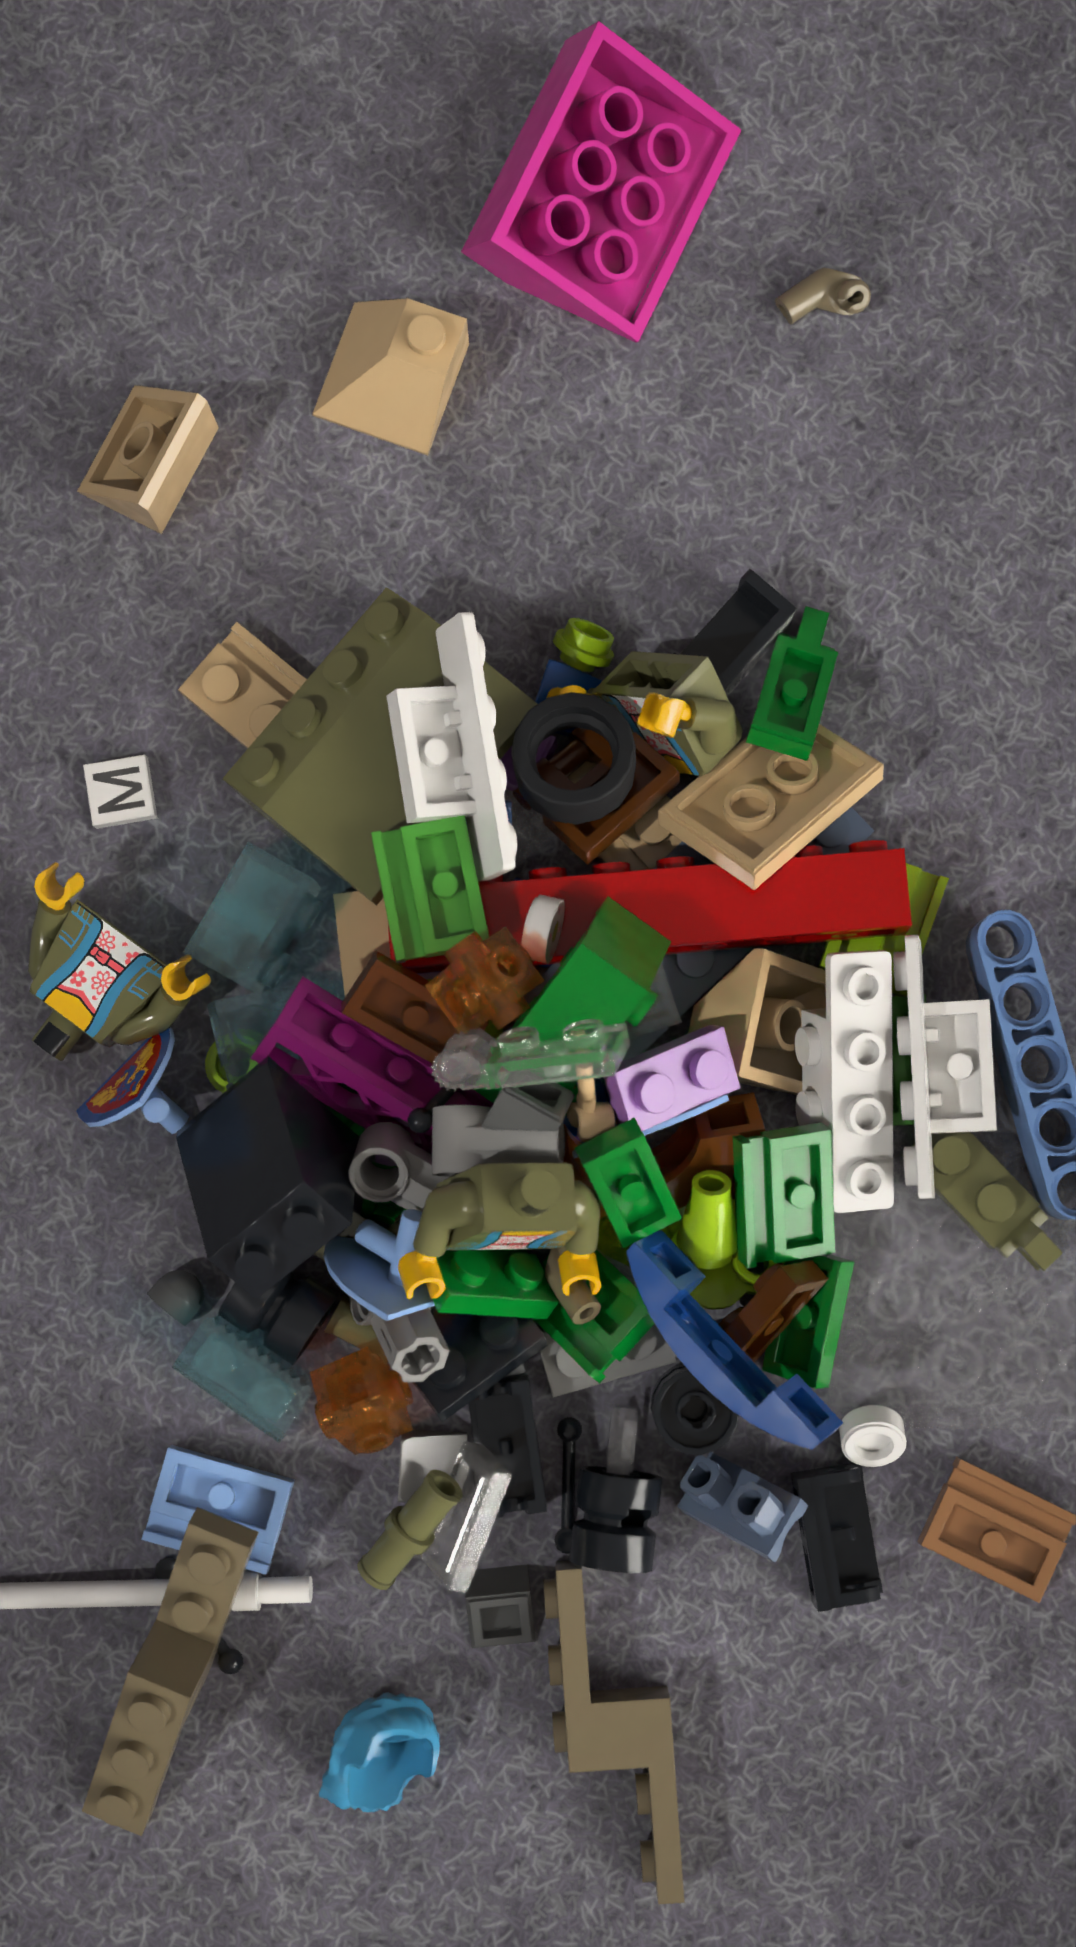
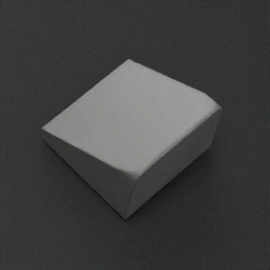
M404 1430L400 1444L398 1502H407L424 1482L425 1476L431 1470H440L453 1477L462 1489L463 1496L461 1499H465L468 1433Z

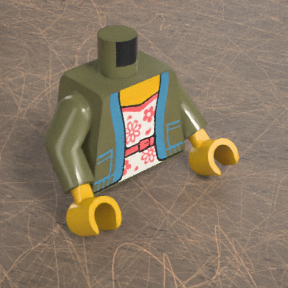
M631 651L596 688L586 691L580 686L569 685L563 688H552L547 695L548 698L570 692L595 695L612 704L630 724L632 733L636 732L681 774H688L692 781L699 776L709 773L739 742L743 731L736 717L734 706L730 703L708 656Z
M57 862L52 863L39 873L35 879L34 887L40 900L32 926L28 972L33 980L29 992L52 1008L53 1012L31 1040L56 1059L63 1061L83 1033L107 1047H111L115 1042L120 1045L129 1046L163 1033L173 1025L190 1002V997L210 985L211 977L206 973L191 982L185 974V966L192 959L190 955H185L167 965L78 899L71 907L69 900L81 891L84 886V878L77 872L68 879L65 887H62L57 882L55 876L59 864Z
M569 1163L479 1164L436 1184V1188L429 1193L425 1201L413 1240L415 1250L404 1255L398 1262V1270L407 1298L411 1299L415 1288L424 1283L427 1285L431 1299H436L445 1291V1283L436 1257L444 1255L446 1250L561 1249L564 1246L567 1250L558 1258L563 1294L569 1296L570 1285L577 1280L586 1279L589 1280L591 1294L596 1295L601 1289L595 1253L598 1246L600 1221L598 1196L589 1186L581 1181L574 1180L573 1167Z

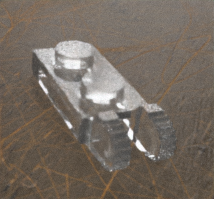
M597 1019L577 1021L566 1026L562 1031L538 1033L535 1027H518L502 1033L497 1039L482 1029L468 1030L467 1033H463V1031L459 1034L454 1033L452 1038H449L443 1051L433 1061L434 1064L431 1066L433 1072L431 1075H434L435 1082H438L440 1087L444 1086L447 1090L454 1089V1091L457 1088L462 1090L485 1088L488 1090L614 1076L631 1044L626 1023L603 1025V1022Z

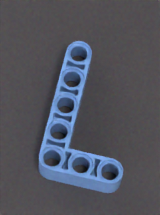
M998 910L977 922L969 931L966 939L967 957L979 999L990 1000L992 1045L1035 1198L1040 1204V1208L1049 1216L1060 1220H1076V1207L1072 1209L1065 1207L1057 1196L1059 1180L1067 1173H1072L1076 1176V1075L1035 932L1029 920L1022 914L1012 910ZM998 926L1010 933L1014 942V949L1009 958L997 957L989 951L986 945V934L990 927ZM1011 987L1023 990L1031 1001V1011L1025 1021L1012 1018L1004 1008L1003 998L1005 992ZM1028 1049L1040 1051L1048 1061L1049 1071L1047 1077L1040 1084L1030 1081L1022 1071L1021 1060L1023 1054ZM1049 1110L1057 1112L1066 1124L1065 1137L1057 1146L1048 1144L1043 1140L1039 1132L1041 1117Z

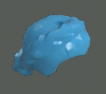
M387 1692L378 1698H368L355 1708L349 1710L339 1727L335 1730L329 1768L323 1774L319 1797L328 1799L340 1809L346 1810L351 1807L355 1810L360 1808L363 1812L388 1811L391 1806L398 1805L403 1799V1789L416 1775H422L425 1778L431 1777L436 1770L440 1737L430 1708L419 1698L408 1697L403 1693L394 1695Z

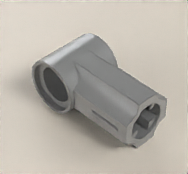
M474 1105L433 1107V1176L452 1177L476 1165L486 1163H563L565 1156L563 1121L557 1131L491 1130L482 1127L491 1109L490 1107Z
M378 1122L369 1126L361 1134L349 1169L350 1183L354 1190L364 1199L373 1202L392 1201L406 1210L413 1209L421 1212L429 1193L436 1188V1184L450 1178L433 1176L432 1154L416 1146L410 1133L402 1126L391 1122ZM374 1154H382L394 1160L397 1166L391 1169H382L371 1163L368 1157Z
M349 1297L354 1321L358 1325H372L391 1369L399 1372L403 1382H423L430 1374L444 1368L450 1350L431 1314V1307L385 1321L363 1307L352 1297Z

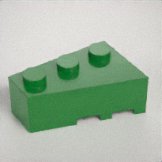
M607 896L596 911V915L589 928L574 947L571 946L559 962V968L537 996L535 995L490 1057L472 1089L494 1104L517 1062L572 1091L575 1096L571 1103L577 1102V1059L582 1056H589L594 1060V1073L598 1075L603 1070L621 1043L613 1037L625 1021L636 1027L655 1002L658 994L651 990L650 987L671 941Z

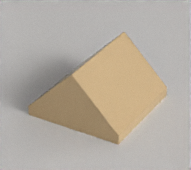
M134 385L77 492L162 534L219 428L207 400L198 393Z

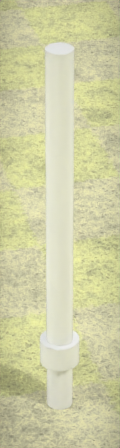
M245 1571L232 1606V1611H259L262 1604L311 1603L313 1595L312 1577H262L261 1573ZM169 1579L0 1583V1609L161 1606Z

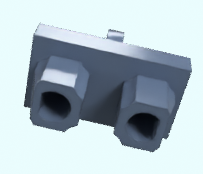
M710 1452L707 1457L703 1455L695 1457L680 1482V1488L685 1494L677 1506L684 1514L774 1563L781 1554L783 1542L788 1531L808 1508V1505L798 1496L713 1452Z

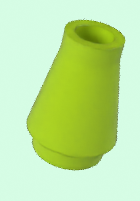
M706 1170L697 1173L693 1177L691 1194L676 1235L678 1247L697 1268H721L727 1265L738 1251L736 1215L731 1196V1180L720 1171Z

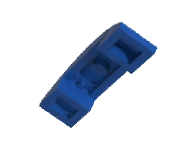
M662 1230L642 1238L630 1246L626 1252L631 1272L649 1315L675 1355L712 1395L733 1412L763 1431L786 1442L813 1450L843 1424L838 1416L798 1374L779 1387H776L701 1307L690 1293L706 1276Z

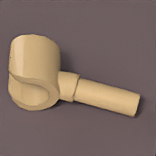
M582 1056L577 1059V1102L571 1103L567 1111V1118L572 1126L578 1128L577 1135L580 1141L587 1142L614 1128L615 1116L609 1102H596L594 1060L589 1056Z

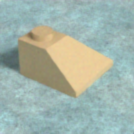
M408 298L354 302L314 408L313 416L428 456L469 346L467 318Z
M754 948L694 1005L688 1034L708 1025L724 1026L739 1083L798 1095L802 1091V1066L799 1064L795 1053V1035L797 1030L802 1027V1010L826 1008V972L823 969L778 953Z

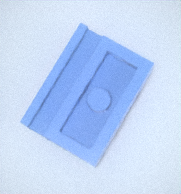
M171 1445L167 1448L151 1504L150 1516L141 1540L180 1550L188 1523L196 1508L199 1507L259 1532L246 1569L266 1575L270 1570L272 1556L279 1538L295 1479Z

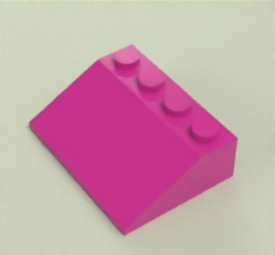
M598 21L566 39L461 253L505 283L637 343L733 149L741 129ZM647 285H648V288H647V290H646V292H645V294H644V296H643V298H642V300H641V302H640V304H639V306H638V308H637V310H636V307H637V305H638V303H639V301H640V299H641V297H642V295H643V293H644V291H645V289H646V287H647Z

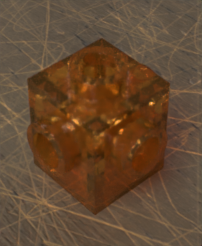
M505 926L484 941L475 931L444 953L450 965L429 981L425 987L462 1039H465L489 1021H492L497 1030H500L531 1007L524 996L545 980L533 965L527 950L517 943Z
M368 1346L310 1372L317 1399L315 1414L321 1430L328 1439L335 1438L354 1455L381 1451L390 1446L394 1438L413 1430L406 1407L413 1404V1394L409 1383L403 1382L399 1372L391 1369L388 1365L386 1366L382 1359Z

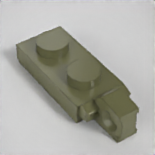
M971 1132L932 1134L935 1192L989 1249L995 1248L1004 1258H1008L1017 1250L1037 1271L1040 1269L1045 1271L1063 1254L1039 1228L1048 1219L1047 1215L1038 1207L1040 1204ZM915 1141L910 1146H916Z

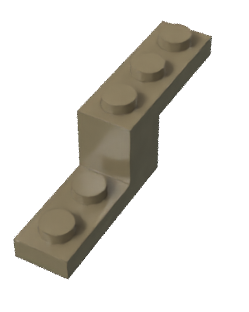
M199 1507L196 1508L188 1523L156 1621L128 1671L82 1812L99 1818L110 1825L118 1826L140 1836L143 1835L154 1810L182 1727L213 1663L259 1532Z
M569 1560L555 1561L556 1578L543 1579L546 1619L559 1618L560 1644L548 1645L550 1686L563 1685L565 1711L552 1712L555 1753L568 1752L569 1773L647 1768V1773H635L638 1815L650 1814L652 1840L640 1841L642 1882H655L658 1905L685 1903L671 1703L668 1687L653 1686L590 1691L582 1566L574 1564Z

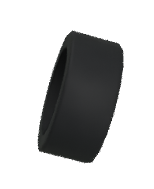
M570 692L548 697L530 709L515 730L511 754L519 792L533 810L552 821L581 824L599 820L619 807L633 786L636 768V746L630 724L615 706L595 695ZM570 728L592 730L603 736L610 744L613 755L611 769L604 779L591 787L578 790L556 788L547 783L538 773L536 756L542 741L557 731Z

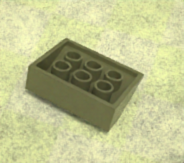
M387 587L222 778L265 819L376 906L383 899L371 832H386L400 829L402 826L418 824L407 823L386 695L399 688L444 686L436 639V630L441 625L428 614ZM484 661L483 672L487 695L492 698L496 710V723L493 732L498 759H501L513 745L515 730L526 713L538 704Z

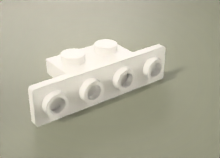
M459 612L436 630L444 686L399 688L386 695L407 823L429 822L465 815L478 881L492 880L515 868L517 836L514 827L508 822L504 798L507 784L506 770L504 764L497 756L493 732L496 723V710L492 698L487 695L483 672L485 661L484 640L476 630L474 614L472 612Z
M905 935V951L894 952L895 989L896 991L907 990L909 1016L897 1017L899 1055H911L912 1081L900 1082L901 1112L903 1121L914 1120L916 1146L904 1147L906 1186H918L919 1199H934L932 1134L997 1131L990 1000L925 1003L921 940L918 935Z
M884 950L829 953L825 958L826 1008L802 1010V1027L797 1030L795 1035V1053L799 1064L802 1066V1091L798 1093L796 1098L797 1121L799 1126L821 1122L831 1129L834 1211L836 1213L888 1209L894 1203L892 957L889 952Z

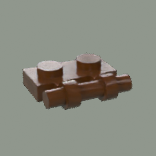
M575 728L569 734L570 742L551 759L541 758L536 762L538 773L547 783L556 788L578 790L591 787L604 779L611 769L613 755L610 744L603 736L592 730ZM636 732L632 733L636 746V768L633 786L619 807L599 820L581 824L556 822L542 815L544 825L587 865L680 784V772ZM586 761L596 764L575 784L568 778ZM517 787L513 791L514 797L526 810H531V806L521 795Z

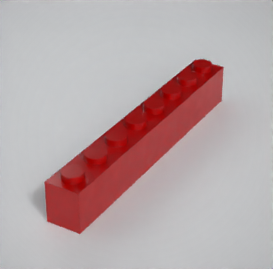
M868 840L848 845L849 853L823 855V847L805 846L755 890L717 864L695 866L694 858L687 856L657 860L656 869L631 871V866L628 862H607L592 866L593 874L567 876L566 868L548 867L529 871V880L503 882L502 874L492 880L478 881L490 946L430 958L422 957L399 964L415 973L487 966L489 969L546 965V963L525 959L521 951L525 921L533 900L540 894L562 899L565 902L564 920L559 942L549 964H558L570 947H574L589 928L596 915V911L607 896L671 941L665 955L906 935L912 926L905 849H888L887 841ZM388 924L390 959L396 962Z

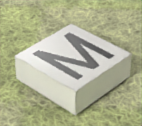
M146 755L83 765L93 827L98 829L157 819L149 761Z

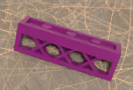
M302 977L278 1017L258 1044L251 1059L260 1063L269 1056L316 1099L365 1129L378 1122H391L400 1125L410 1133L416 1146L432 1154L433 1125L425 1133H415L409 1127L393 1119V1117H399L407 1122L409 1113L415 1108H423L453 1075L343 1014L341 1010L342 1000L307 978ZM278 1042L302 1057L303 1060L295 1059L275 1045ZM468 1079L443 1106L474 1105L492 1108L493 1103L472 1089L475 1083ZM338 1083L346 1084L347 1086L356 1090L358 1094H353L349 1092L348 1090L339 1086Z

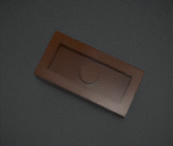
M378 951L374 952L341 1003L343 1014L452 1075L456 1073L489 1024L487 1014Z
M813 1260L784 1265L782 1262L777 1263L767 1269L756 1280L753 1288L757 1293L745 1307H739L729 1313L718 1325L755 1363L772 1341L788 1326L791 1320L829 1278Z

